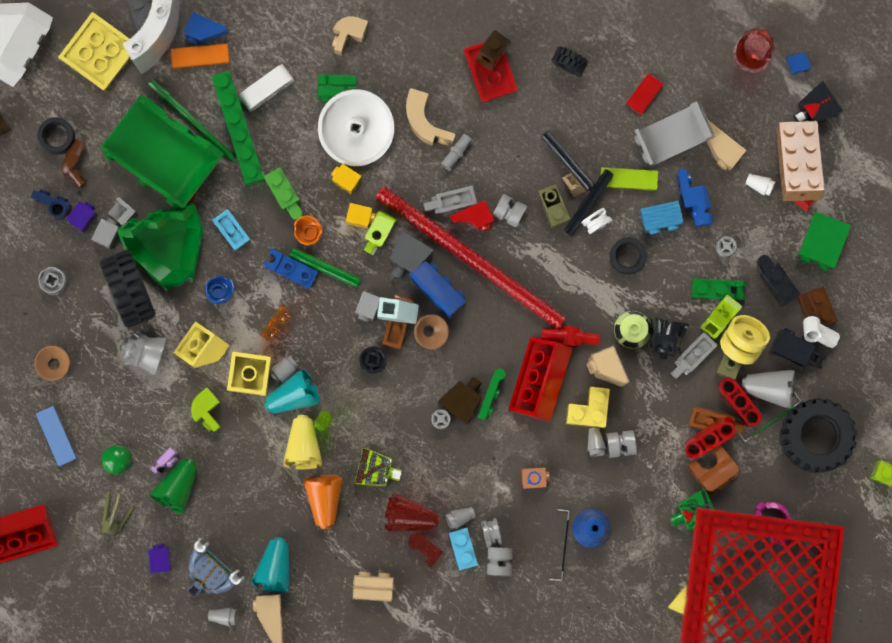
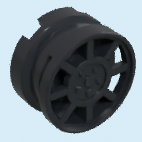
M368 347L360 355V365L367 373H379L386 365V355L378 347Z

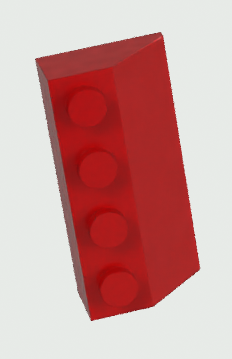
M530 337L508 410L550 422L572 348L558 342Z
M45 504L0 517V563L58 546L51 517Z

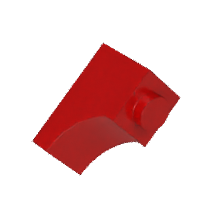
M485 200L450 216L453 225L460 223L469 224L475 227L476 231L481 229L484 232L492 228L491 224H494V218Z

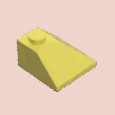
M195 322L173 353L196 368L219 361L225 354L229 344Z

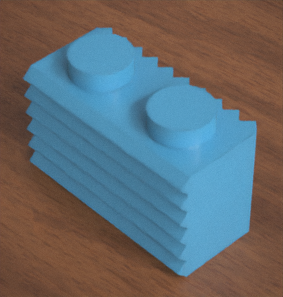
M679 201L640 209L644 232H649L650 235L661 233V229L668 228V231L677 230L683 224Z

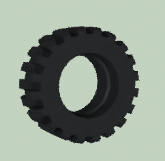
M124 250L102 259L100 266L124 326L130 328L153 319L156 314L131 251Z
M818 398L802 402L787 413L788 416L782 422L783 427L780 429L782 441L780 442L781 447L783 446L785 449L784 454L791 459V463L799 466L804 471L818 473L837 469V467L846 463V460L853 454V448L856 447L855 437L857 436V430H854V425H856L854 419L851 420L849 417L850 413L842 409V405L833 403L832 400ZM812 418L828 420L835 430L836 439L834 446L826 453H812L802 443V427Z

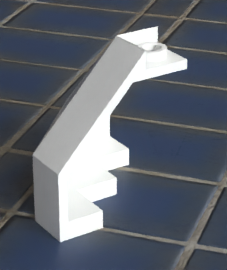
M28 2L0 4V80L12 87L26 71L25 66L34 57L40 46L38 44L43 35L46 36L53 17Z

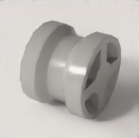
M728 236L721 238L716 244L717 253L722 257L732 255L737 247L735 240Z
M440 409L433 413L431 421L437 429H445L450 424L451 418L447 411Z

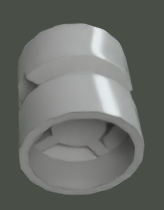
M503 194L492 216L500 220L506 219L507 224L516 228L528 206L519 201L515 203L513 198Z
M633 430L622 431L621 435L617 432L606 433L609 458L620 457L621 454L625 456L636 455V441Z
M488 547L490 563L487 564V575L512 576V564L509 561L513 557V548ZM498 561H502L501 566H498Z

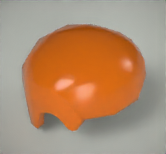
M306 215L301 216L295 221L294 236L301 244L307 246L315 245L322 238L323 228L315 217Z

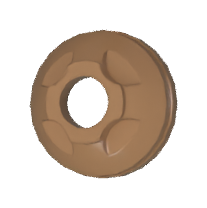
M425 315L417 321L414 327L416 341L426 349L441 347L447 341L449 335L446 321L438 315ZM430 325L433 328V334L426 337L423 330L426 326Z
M47 346L36 355L35 369L43 379L56 381L68 373L70 359L62 348ZM54 358L60 362V366L56 370H52L49 367L50 360Z

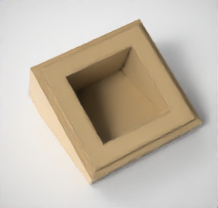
M572 173L562 178L574 198L586 192L585 188Z

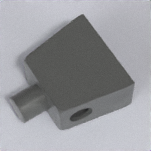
M402 231L390 258V261L396 265L391 275L401 280L406 271L411 273L432 255L433 249Z

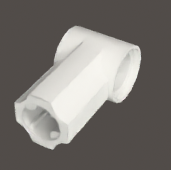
M810 316L803 320L805 340L809 342L818 341L831 348L837 345L840 339L839 333L822 325L818 317Z

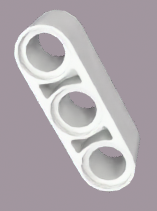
M281 64L241 92L238 97L248 111L252 112L289 86L294 79L284 65Z

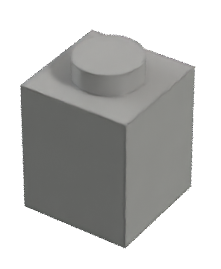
M109 218L107 221L101 219L91 240L111 250L118 237V223Z
M363 291L355 311L359 320L364 322L374 321L379 308L380 297Z

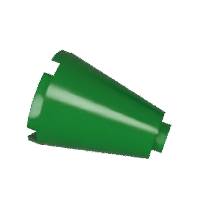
M188 458L180 460L151 491L150 497L161 506H167L171 508V511L183 514L198 470L196 463Z

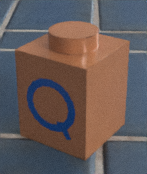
M545 468L521 470L523 489L547 487L546 483H550L549 472H545Z

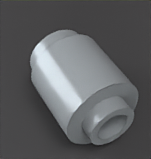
M289 355L271 368L273 371L271 376L277 383L280 381L284 383L297 372L296 370L299 366Z

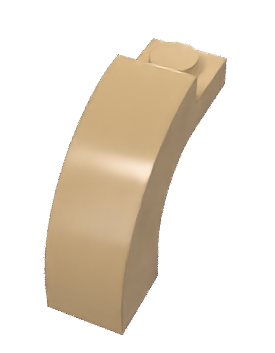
M410 88L406 102V113L409 125L416 136L432 146L435 139H438V143L443 145L453 144L456 134L432 126L425 117L424 110L428 100V93Z

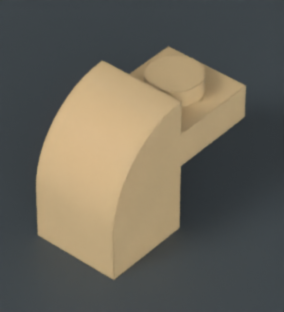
M353 16L339 20L333 28L334 33L339 35V37L335 36L332 47H335V53L343 54L348 38L363 43L369 26L368 21Z

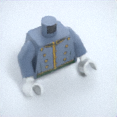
M202 538L198 539L190 556L188 567L189 576L195 581L188 588L192 595L197 597L203 589L209 594H220L231 590L236 584L245 579L244 576L241 579L238 578L237 573L239 570L233 572L210 550L206 549L209 545L208 542L203 546L200 543Z

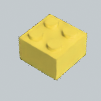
M232 352L227 390L229 392L267 396L272 358Z

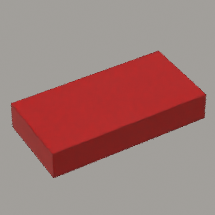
M648 73L626 102V105L641 115L664 84Z

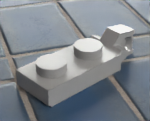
M473 186L436 194V196L431 197V202L423 203L425 212L435 210V214H442L477 204Z
M703 332L677 358V361L674 363L677 367L670 374L676 379L682 373L685 375L689 372L691 373L718 345Z

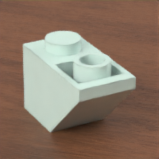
M380 297L377 317L382 320L416 324L419 305Z

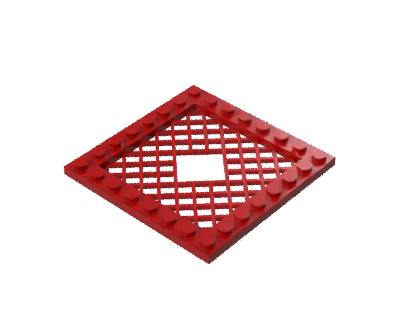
M697 508L680 643H707L704 638L711 632L717 638L714 643H724L722 640L729 634L735 640L734 643H741L747 636H749L753 643H761L766 638L770 643H774L769 635L776 629L782 636L776 643H782L784 640L786 643H791L788 637L793 632H796L800 638L796 643H807L806 639L809 636V643H831L845 527ZM715 530L721 531L715 536ZM727 532L739 534L732 539ZM724 534L729 542L721 548L716 540ZM745 534L758 536L750 542ZM763 536L774 537L775 539L768 544ZM743 537L747 545L740 550L734 542ZM761 539L765 547L758 552L753 544ZM782 539H790L793 541L786 546ZM779 541L784 549L776 555L771 546ZM800 541L812 543H810L806 548H804ZM797 543L802 551L794 557L789 549ZM715 544L719 551L712 556ZM732 545L737 553L729 559L724 551ZM815 545L820 553L812 559L807 551ZM750 547L755 556L748 561L743 552ZM769 550L773 558L766 563L761 555ZM787 552L791 560L784 565L779 557ZM720 554L727 561L721 567L714 561ZM803 554L810 561L804 567L797 561ZM740 556L745 564L737 569L732 562ZM758 558L763 566L758 571H755L751 563ZM818 559H819V566H817L816 563H815ZM776 560L781 569L774 574L769 566ZM712 563L713 566L716 568V571L710 575ZM795 563L799 571L792 576L787 568ZM730 565L734 573L727 578L722 570ZM813 565L817 573L810 578L805 570ZM746 567L753 573L747 580L740 574ZM766 569L787 598L763 619L758 621L738 592ZM784 571L789 579L784 584H781L777 576ZM719 573L724 582L716 587L711 579ZM802 573L807 581L800 587L795 578ZM738 576L743 583L735 589L730 581ZM817 578V582H816V586H815V584L813 583V581ZM792 582L797 590L789 595L785 587ZM710 583L714 590L708 594V586ZM727 584L732 592L727 597H724L719 590ZM810 584L815 592L807 597L803 589ZM717 593L722 601L714 607L709 598ZM798 593L805 599L799 606L792 599ZM735 595L740 603L732 608L727 601ZM815 597L813 606L810 601ZM707 602L711 610L705 614ZM790 602L795 609L787 615L782 607ZM723 604L730 610L724 617L717 611ZM808 604L812 612L805 617L800 609ZM743 606L748 614L740 619L736 611ZM780 610L784 618L779 623H776L772 615ZM797 612L803 620L795 626L790 618ZM715 613L719 621L711 626L706 618ZM733 614L738 622L730 628L725 620ZM751 616L756 625L748 630L743 622ZM812 617V623L810 624L808 620ZM770 619L774 627L766 632L762 624ZM788 621L792 629L784 634L780 626ZM704 622L709 628L705 633H703ZM722 623L728 631L720 637L714 629ZM805 623L810 631L802 636L798 628ZM741 625L746 633L738 639L733 631ZM759 627L764 635L756 641L751 633Z

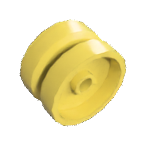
M738 315L733 318L728 329L724 332L720 344L722 350L730 359L742 364H753L767 346L770 334L766 326L759 320L747 315Z

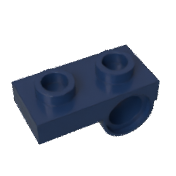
M40 189L37 192L33 190L31 198L37 202L49 205V213L55 219L63 220L68 216L72 205L68 203V199L58 196L56 199L51 197V193ZM57 206H62L63 212L55 215L54 209Z

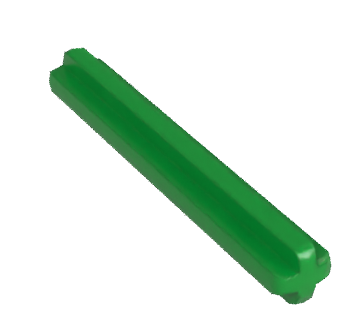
M293 248L290 253L292 259L355 288L361 282L359 277L301 250Z

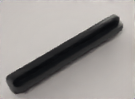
M549 131L545 132L541 136L542 140L585 190L591 191L595 187V183Z
M604 170L595 183V187L589 192L564 229L570 236L574 235L612 179L614 174L611 171Z

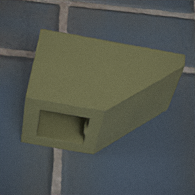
M555 184L538 191L551 229L569 223L570 217L557 185Z

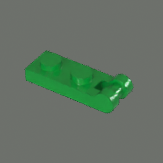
M693 278L691 298L723 300L726 295H729L735 301H745L744 288L746 287V281ZM731 287H736V294H731Z
M503 369L495 370L477 419L485 421L486 417L490 418L493 407H490L493 399L497 400L500 389H497L498 383L506 375Z

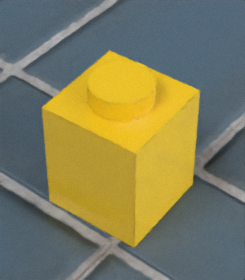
M344 164L340 167L337 166L331 174L333 176L332 182L351 195L362 180L361 175Z
M350 203L346 224L369 229V225H372L375 219V214L372 213L373 209Z

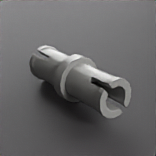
M463 134L456 145L449 149L450 152L441 162V165L450 171L457 160L464 156V151L473 140L466 134Z

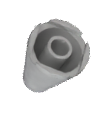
M795 370L747 374V377L743 378L742 389L745 390V394L785 408H791L795 385Z

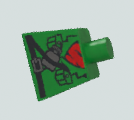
M701 489L678 503L679 513L671 515L670 520L674 527L684 523L687 530L694 529L697 508L714 510L706 489Z

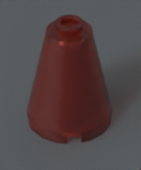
M392 493V497L388 500L385 512L388 524L384 523L385 531L433 530L434 527L438 526L439 515H437L435 510L395 493Z

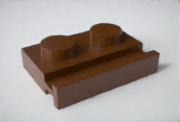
M824 286L797 296L806 318L810 316L818 317L820 323L824 326L838 321Z

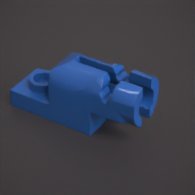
M686 169L679 170L677 178L683 210L692 209L690 212L695 227L712 225L714 223L712 213L704 212L711 208L708 190L705 186L690 188L689 185H692L691 175L687 174Z

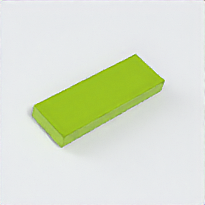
M601 167L600 176L605 169L614 174L606 188L657 191L658 171Z

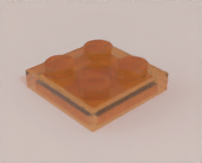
M281 304L259 334L265 341L269 342L270 339L274 341L280 332L278 328L281 324L285 325L291 317L289 308Z

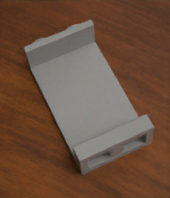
M698 101L690 104V107L643 129H636V135L634 136L638 146L643 148L642 156L644 161L652 166L715 137L703 107Z

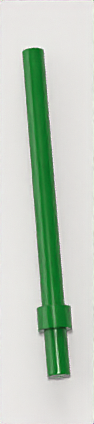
M154 79L150 81L148 85L159 94L158 97L161 100L169 103L209 142L221 150L226 158L231 162L235 160L237 156L171 96L172 93L162 88Z

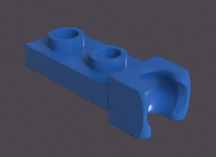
M271 248L269 253L275 257V261L273 263L264 262L262 266L310 289L318 271Z

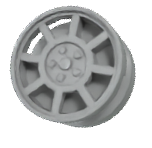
M47 267L39 274V287L47 294L58 295L65 290L67 277L60 269Z
M494 518L492 522L481 521L486 547H492L493 544L498 543L502 545L497 519Z

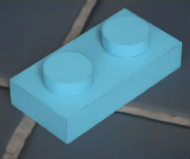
M228 209L212 220L235 251L250 241V238Z
M465 528L449 533L459 571L477 566L478 563L468 529Z

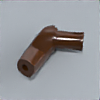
M75 140L71 145L61 169L63 175H68L77 189L87 182L77 168L79 159L86 146L80 140Z

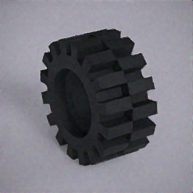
M558 46L551 59L552 63L557 67L576 76H582L588 64V60L582 57V55L562 46Z

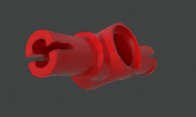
M562 326L559 330L542 328L541 339L558 341V343L568 347H578L581 344L598 345L600 339L599 334L585 333L579 330V327Z

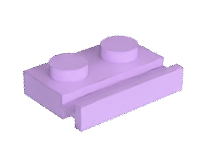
M169 448L157 460L158 465L156 467L152 466L150 469L156 474H161L160 470L162 468H171L178 462L179 459L177 457L180 454L175 449Z

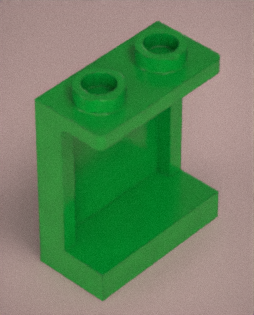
M815 211L810 218L811 222L797 257L804 263L811 264L812 262L817 264L818 268L829 271V269L832 270L836 267L851 225Z

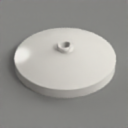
M351 89L336 94L325 104L318 120V135L323 148L333 159L345 165L362 166L376 161L388 150L394 136V120L390 109L380 97L366 90ZM354 123L359 124V128L356 130L352 128Z

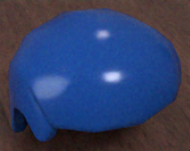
M220 275L211 278L206 283L205 294L210 302L220 305L227 303L233 297L234 284L230 278L227 279Z

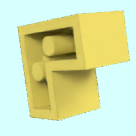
M590 387L587 406L568 404L566 424L605 428L610 389Z

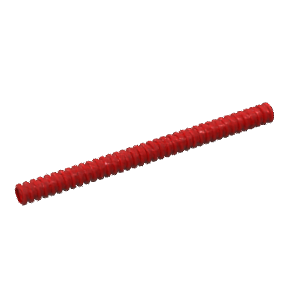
M387 186L379 190L375 198L377 201L380 200V203H384L385 207H390V210H394L396 215L400 214L399 217H404V220L409 221L410 225L413 224L414 228L418 227L420 232L423 231L424 235H429L428 238H433V241H437L439 246L443 245V249L447 248L449 253L452 252L453 256H458L457 259H462V262H466L468 267L472 266V269H476L478 274H482V277H487L486 280H491L492 284H497L496 287H501V290H505L507 295H511V298L515 297L517 302L520 301L521 305H526L525 308H530V311H534L536 316H540V319L544 318L546 323H550V326H555L554 329H559L565 321L566 315L562 316L560 311H556V308H551L552 305H547L546 301H541V297L537 298V295H533L531 290H527V287L523 288L521 283L518 284L517 280H512L513 277H508V274H504L502 269H498V266L494 267L492 262H488V259H483L484 256H479V253H475L473 248L469 249V246H465L463 241H459V238H454L455 235H450L449 231H444L445 228H440V225H436L434 220H430V217L426 218L424 213L421 214V211H417L416 207H411V204H407L405 199L401 200L402 197H397V194L392 193L391 189L388 190Z

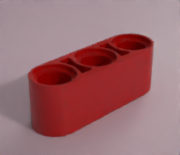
M732 378L722 380L718 385V390L740 420L748 427L759 424L761 414L739 384ZM725 382L732 384L733 389L731 392L724 390L723 385ZM737 397L744 400L742 408L737 407L735 404ZM750 412L756 416L754 423H750L747 420V415Z
M723 417L688 438L685 442L686 455L691 459L699 458L735 435L734 420L729 417ZM724 425L732 427L729 431L721 429ZM707 435H713L715 436V439L712 441H708L705 439V437ZM697 445L699 448L696 451H692L689 449V446Z

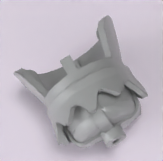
M138 331L135 332L134 335L129 336L128 342H123L121 348L125 350L123 357L125 360H128L124 365L140 366L147 372L155 375L166 338H150Z

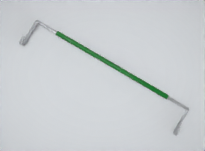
M796 405L792 406V407L789 408L787 411H785L784 413H782L780 416H778L777 418H775L773 421H771L770 423H768L766 426H764L763 428H761L759 431H757L756 433H754L750 438L754 437V436H755L756 434H758L760 431H762V430L765 429L767 426H769L770 424H772L774 421H776L777 419H779L781 416H783L784 414H786L788 411H790L791 409H793Z

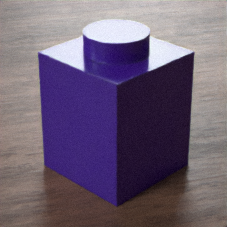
M79 201L66 220L85 233L98 214L94 212L95 207L86 201L83 204Z
M164 544L152 545L153 549L148 550L150 573L172 571L170 548H165Z

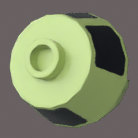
M625 312L615 322V337L626 348H640L651 337V322L641 312Z

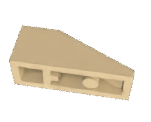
M709 121L715 137L708 140L707 144L715 160L718 161V166L730 171L745 153L746 149Z
M281 594L256 596V600H253V611L257 612V617L272 643H283Z

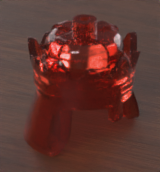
M757 28L751 31L746 30L743 37L734 45L733 58L742 70L756 73L769 66L775 46L773 45L774 39L769 36L768 30H759Z

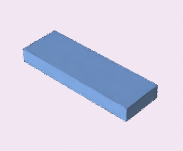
M52 406L36 413L58 467L76 460L77 457L55 407Z

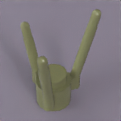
M108 491L101 531L116 536L117 531H122L123 525L131 515L135 505L130 507L120 524H118L119 520L115 519L122 493L118 494L111 517H108L111 494Z

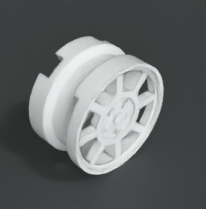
M605 208L596 211L582 221V224L587 226L590 235L612 221L610 216L606 215L607 211Z

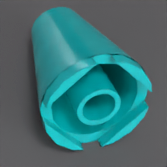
M305 369L299 370L266 396L264 405L267 411L277 414L319 404L320 396L316 385H312L310 381L312 379L310 374Z
M275 537L274 540H270L253 575L251 585L257 588L259 585H262L264 587L263 590L272 592H289V544L286 543V539Z

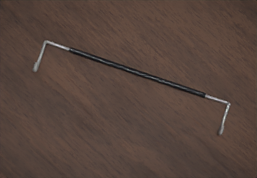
M557 509L558 511H568V519H567L566 534H565V543H564V552H563V562H562V575H561V580H558V579H549V580L562 581L563 571H564V561H565V552H566V542H567L568 524H569V512H570V511H569V510H560V509Z

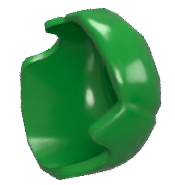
M113 445L103 452L101 458L102 467L107 473L118 475L131 467L133 457L131 451L126 446Z

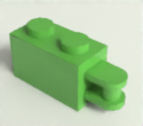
M279 167L265 175L264 179L284 212L288 211L295 221L303 216L298 206L300 200L282 169Z

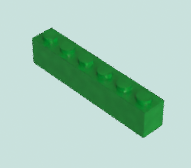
M226 71L211 76L245 184L248 188L264 183V175L231 73Z

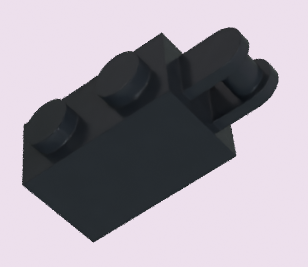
M762 255L757 259V265L763 272L760 277L781 307L800 295V292L779 262L774 265L767 255Z
M790 329L778 330L769 352L803 368L807 364L817 369L822 368L821 363L826 359V356L814 351L816 345L805 340L804 336L802 338L795 336V332ZM811 355L816 356L814 362L810 360Z

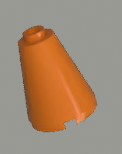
M320 475L321 477L314 478V476L306 477L304 479V486L315 524L320 526V529H330L336 520L342 477L338 475Z

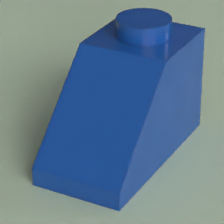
M192 12L183 33L189 42L204 44L228 35L229 30L219 23Z

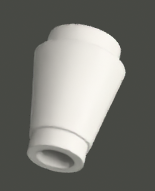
M749 174L746 185H749L764 196L765 194L770 196L775 182L772 181V178Z

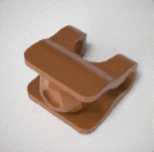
M721 445L712 449L717 459V464L714 468L705 469L696 461L688 464L690 472L700 486L706 489L708 495L715 494L738 477V466Z

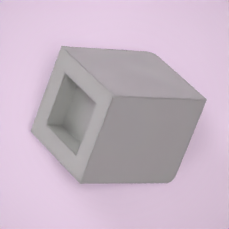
M119 197L116 199L118 202L109 211V215L121 225H124L128 220L134 219L138 215L135 210Z

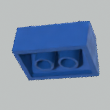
M425 261L409 274V279L450 320L466 304L464 300L466 297L460 290L455 291L451 287L452 282L446 276L442 278L437 273L439 269L432 262L428 264Z

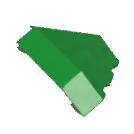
M187 203L183 209L176 206L174 209L166 212L160 209L147 214L148 217L139 221H137V218L128 220L117 230L124 250L131 251L136 264L167 292L173 286L180 287L185 282L193 283L204 229L195 204Z

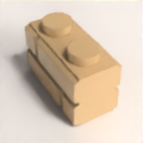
M359 572V575H354L353 599L392 601L393 578L390 577V574L378 573V577L370 576V572Z

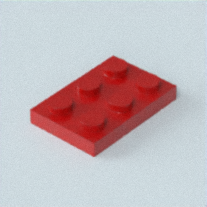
M485 42L463 49L481 103L518 91L505 53L492 72L476 62L477 55Z

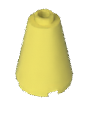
M298 415L297 418L293 419L283 460L284 466L290 468V465H295L296 469L304 470L315 469L317 464L320 467L322 466V458L313 420L308 415Z

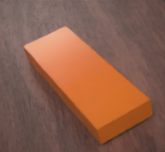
M228 44L171 49L173 69L230 64Z

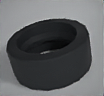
M51 117L40 125L38 141L48 153L62 155L68 152L75 141V132L65 119ZM60 125L68 133L67 141L60 147L50 146L45 139V134L51 126Z
M631 237L618 240L610 252V263L613 268L625 275L638 272L645 264L647 258L644 245L639 240ZM624 245L634 246L639 252V260L632 267L622 266L617 260V252Z

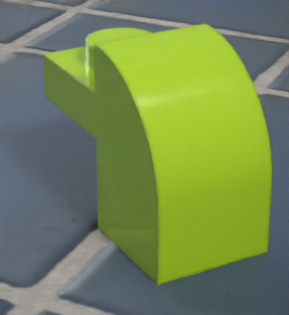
M726 295L700 328L713 339H716L742 306L729 295Z
M205 388L195 397L191 405V414L196 423L203 419L204 422L202 424L209 432L213 430L216 433L221 429V426L210 415V412L221 403L209 388Z

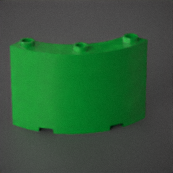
M140 94L99 149L104 152L103 156L110 162L115 160L139 179L137 182L143 187L147 188L150 186L167 198L166 202L174 208L179 206L183 209L224 156V153L211 142L199 135L193 134L189 128L179 121H175L170 116L167 118V112L148 97Z

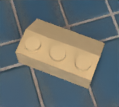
M614 346L593 354L588 359L587 368L590 374L594 373L596 378L618 387H622L629 382Z

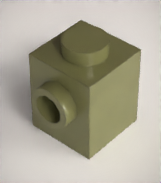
M723 352L715 374L735 380L742 363L730 359Z

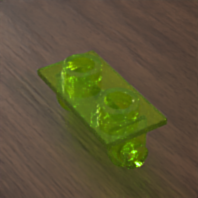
M321 411L316 421L311 420L315 423V428L323 432L326 429L331 430L328 425L332 417L328 411Z

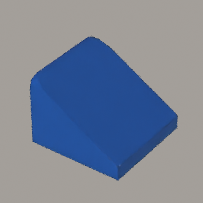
M805 52L786 57L791 76L811 70V65Z

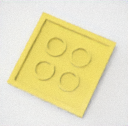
M92 12L58 58L105 92L131 58L123 45L130 39Z

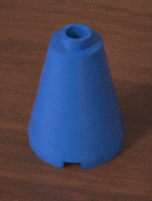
M587 509L576 516L572 526L573 535L577 542L585 547H599L608 540L611 533V524L603 512L596 509ZM594 524L597 526L596 532H593L591 530V527Z

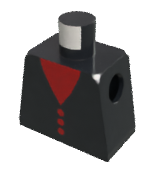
M822 81L798 103L801 111L793 116L796 122L808 120L817 121L819 124L840 115L843 110L824 81Z

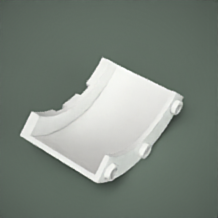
M153 0L150 13L142 28L123 44L141 75L157 64L171 46L179 24V0Z

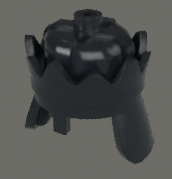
M651 316L652 336L650 337L648 349L653 347V352L660 354L661 359H667L668 356H676L678 350L682 354V339L689 324Z

